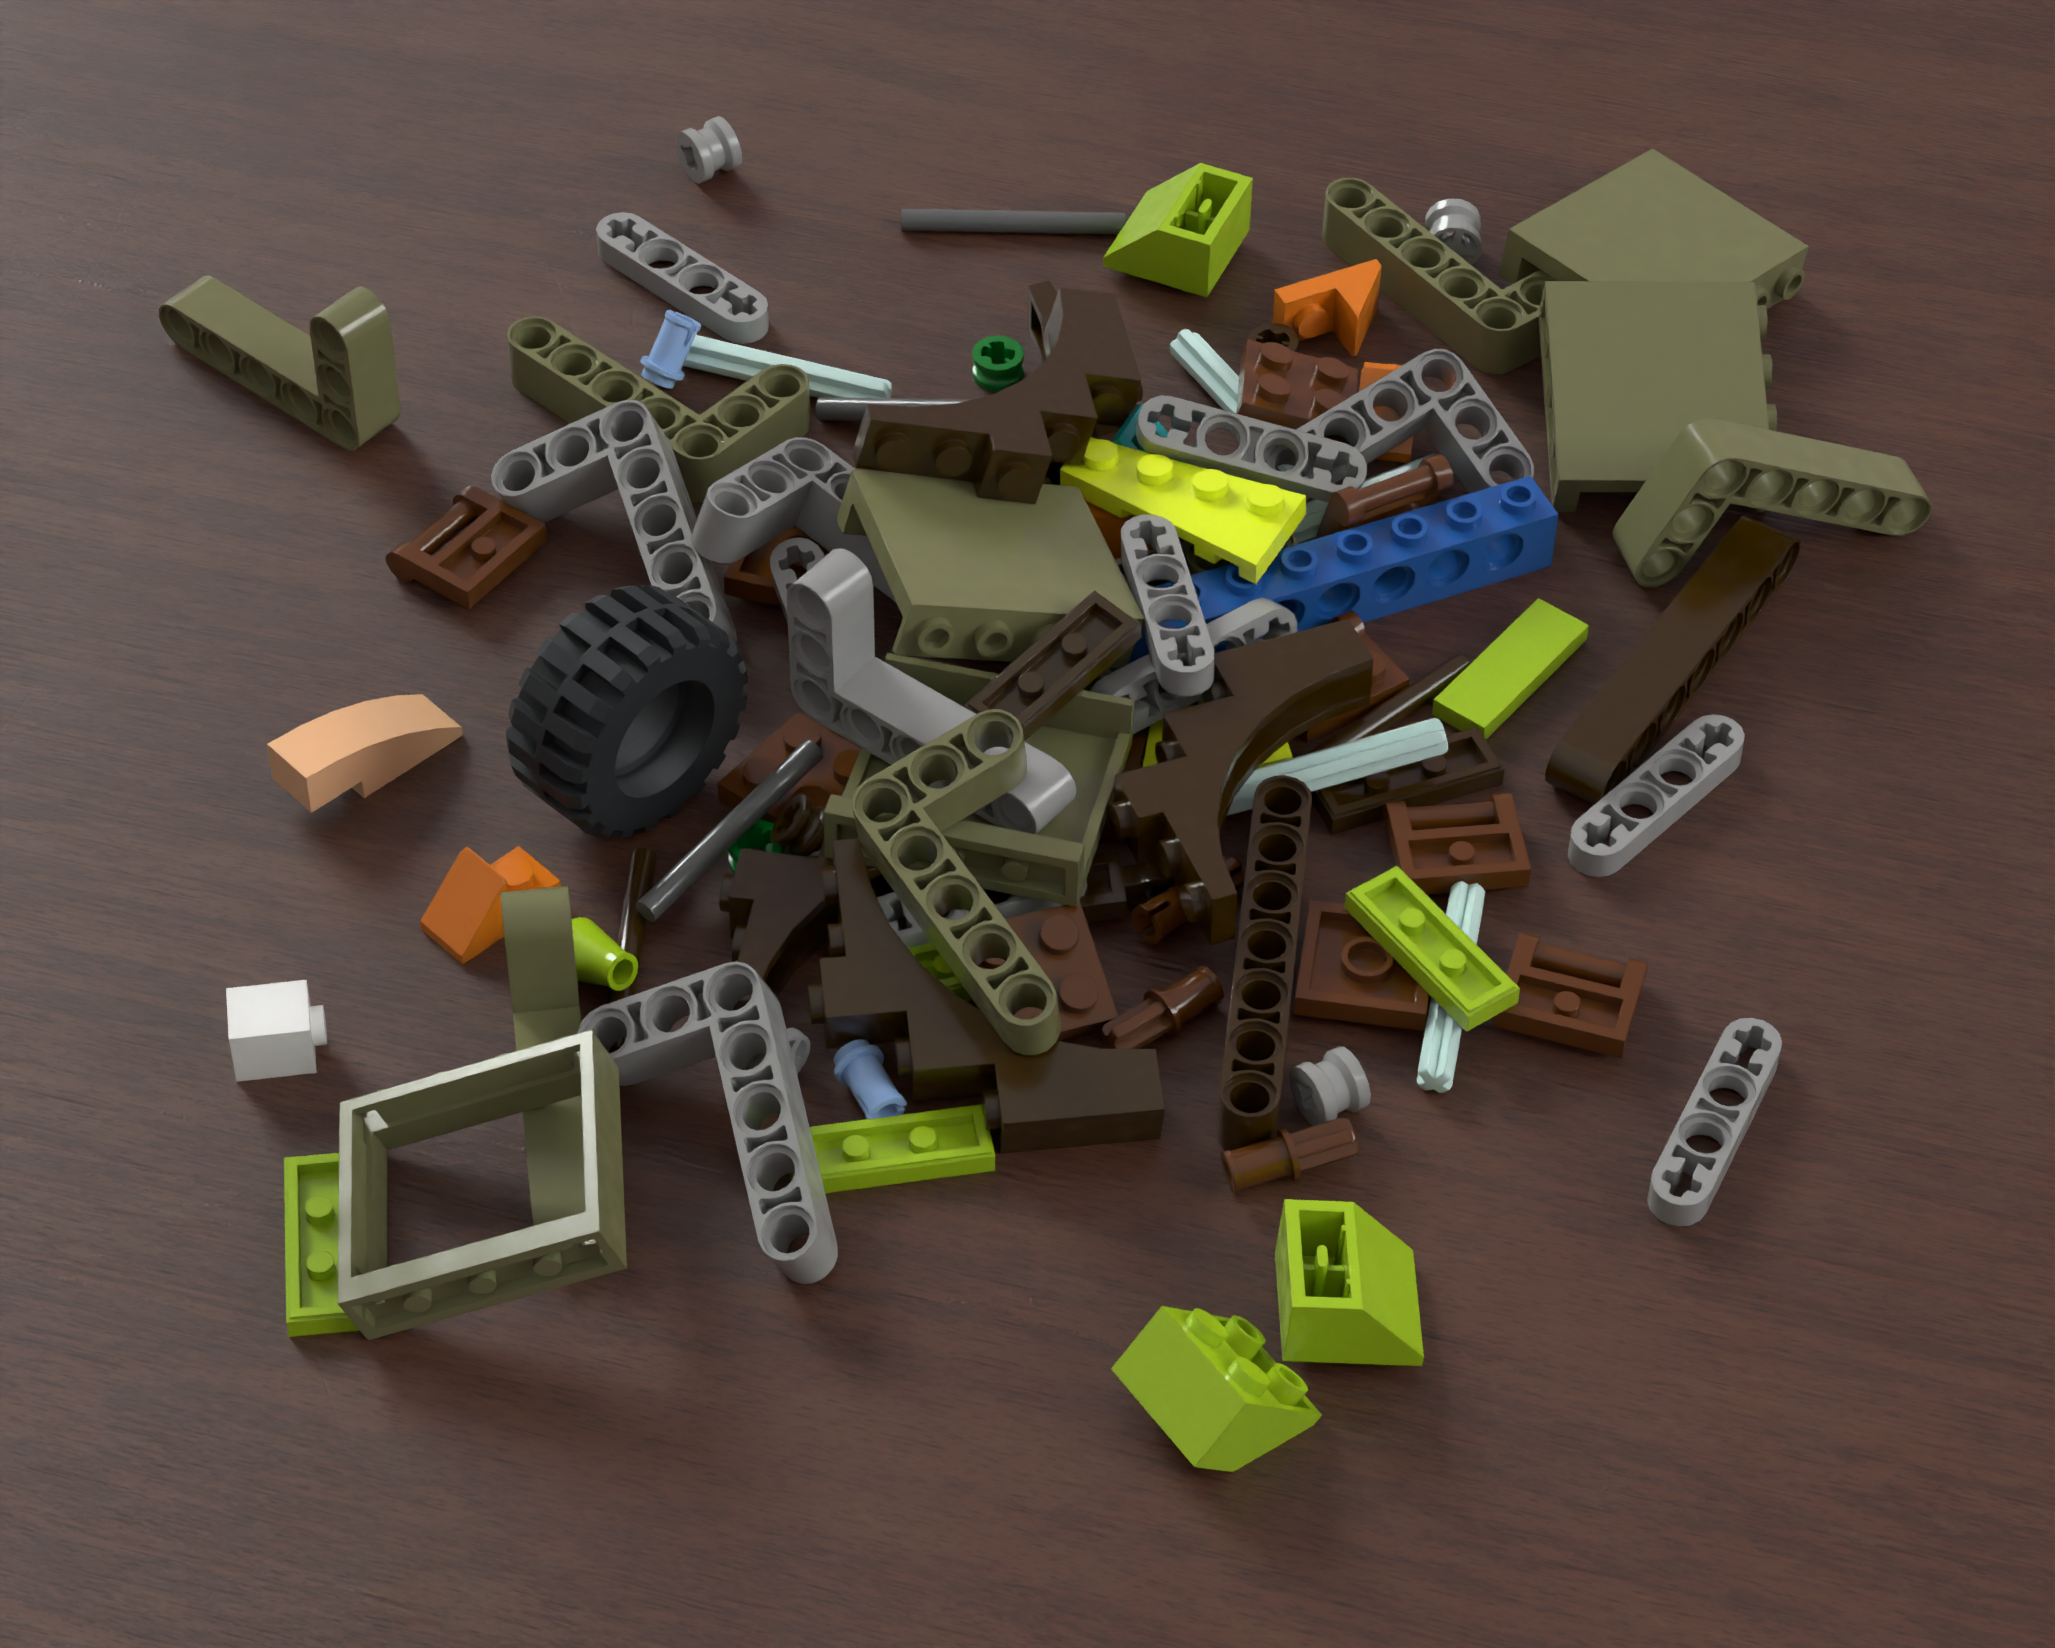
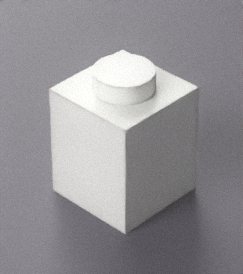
M307 980L226 988L228 1037L236 1082L317 1073L315 1046L327 1045L326 1021L323 1005L311 1006Z

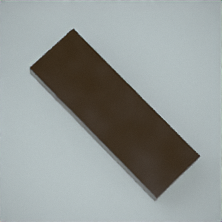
M1094 590L964 704V707L975 714L988 709H1001L1011 713L1019 720L1022 726L1025 742L1141 638V624Z
M1478 727L1447 735L1448 751L1444 755L1311 792L1313 805L1331 835L1383 820V806L1385 802L1404 801L1406 807L1434 805L1502 785L1505 769Z

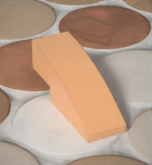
M423 694L396 695L368 700L318 717L268 743L267 748L272 779L312 813L350 788H353L363 798H366L462 737L463 732L459 724Z

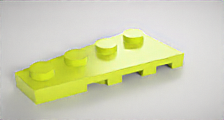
M1091 437L1081 465L1065 463L1060 469V485L1079 487L1085 501L1120 518L1131 514L1135 516L1157 515L1164 517L1173 524L1178 537L1194 544L1195 555L1213 564H1216L1223 558L1239 566V576L1254 584L1258 583L1306 515V495L1280 489L1275 485L1262 484L1225 474L1219 470L1206 469L1169 459L1164 455L1151 454L1125 447L1104 439Z

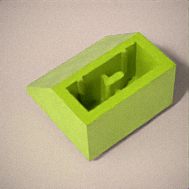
M1199 163L1148 190L1104 255L1103 267L1185 292L1208 297L1250 230L1253 178Z
M1284 1199L1275 1249L1282 1361L1422 1366L1424 1353L1413 1249L1354 1202Z
M1161 1306L1111 1368L1190 1463L1197 1468L1234 1472L1314 1426L1322 1416L1305 1396L1308 1387L1301 1377L1287 1366L1276 1363L1262 1347L1266 1342L1262 1333L1249 1321L1237 1315L1226 1318L1211 1315L1199 1308L1188 1311Z

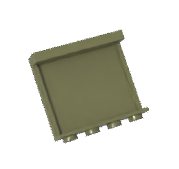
M1652 148L1511 227L1508 230L1499 275L1512 284L1539 270L1544 271L1558 281L1755 282L1757 305H1765L1766 309L1783 299H1791L1801 288L1805 279L1803 266L1809 246Z
M1545 281L1538 316L1551 502L1556 512H1576L1580 492H1639L1679 433L1694 421L1704 418H1716L1773 431L1777 430L1775 403H1767L1765 389H1770L1772 359L1770 354H1762L1761 340H1765L1767 334V309L1765 305H1757L1755 282ZM1756 508V512H1765V510Z
M852 470L836 520L842 534L868 537L903 616L892 649L895 655L1013 662L1094 590L1138 621L1142 628L1145 618L1079 487L1043 484L1036 504L979 498L977 497L974 483L970 481L902 473ZM1135 644L1108 668H1122L1128 665Z
M887 653L885 657V663L963 707L964 704L999 675L997 673ZM1082 690L1025 741L1060 762L1071 774L1077 790L1075 799L1037 834L998 827L975 813L970 814L941 832L981 888L1074 907L1078 906L1108 817V804L1113 802L1115 796V775L1123 773L1132 746L1133 699ZM863 748L860 749L843 795L831 794L824 810L825 857L833 859V840L859 838L852 810V797L857 787L865 780L891 765ZM883 813L876 816L873 821L887 822L894 819L897 815ZM861 845L865 865L876 867ZM917 861L912 863L907 869L920 871L930 867L933 863Z

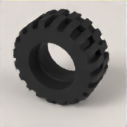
M651 585L624 586L612 589L610 596L598 595L585 603V609L579 614L571 613L559 624L560 631L551 640L546 638L536 651L539 656L531 669H525L518 683L521 687L518 698L512 699L508 712L512 726L506 729V744L515 776L521 780L524 787L585 833L595 837H632L633 832L645 833L656 828L658 820L661 818L670 819L683 809L682 803L690 796L696 797L707 785L704 780L714 768L716 770L719 769L727 756L724 751L729 741L735 740L741 726L738 720L739 713L746 709L748 695L744 685L748 683L747 669L736 641L723 629L672 593Z

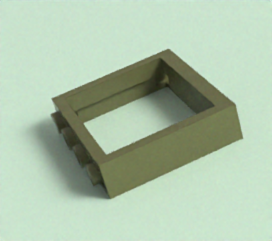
M593 1030L568 1037L564 1036L558 1040L513 1053H504L482 1062L450 1071L438 1072L430 1077L388 1089L377 1090V1092L340 1102L338 1305L367 1340L627 1269L619 1068ZM582 1095L585 1212L387 1267L388 1150ZM367 1112V1118H363L361 1114Z

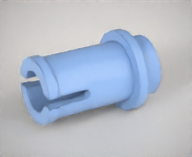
M667 310L664 322L649 356L644 355L640 360L641 364L644 365L641 376L659 386L673 389L676 380L681 381L685 376L681 368L697 331L701 328V324L686 315Z
M859 1039L847 1043L835 1054L834 1064L836 1066L834 1068V1076L836 1080L850 1088L865 1113L866 1119L902 1115L905 1111L903 1106H906L907 1102L899 1094L882 1066L884 1062L882 1051L878 1046L870 1045L867 1040Z

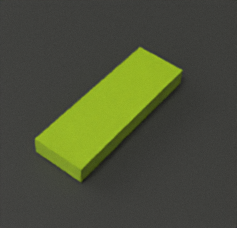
M1538 598L1434 699L1432 715L1460 731L1478 727L1485 740H1487L1587 640L1589 625Z
M1398 866L1346 893L1344 908L1466 1032L1518 1004L1520 988Z
M982 1104L810 1127L825 1193L995 1171V1152L990 1130L985 1128ZM795 1172L790 1173L791 1181L794 1177Z
M339 1153L285 1157V1270L289 1337L359 1331L338 1305Z

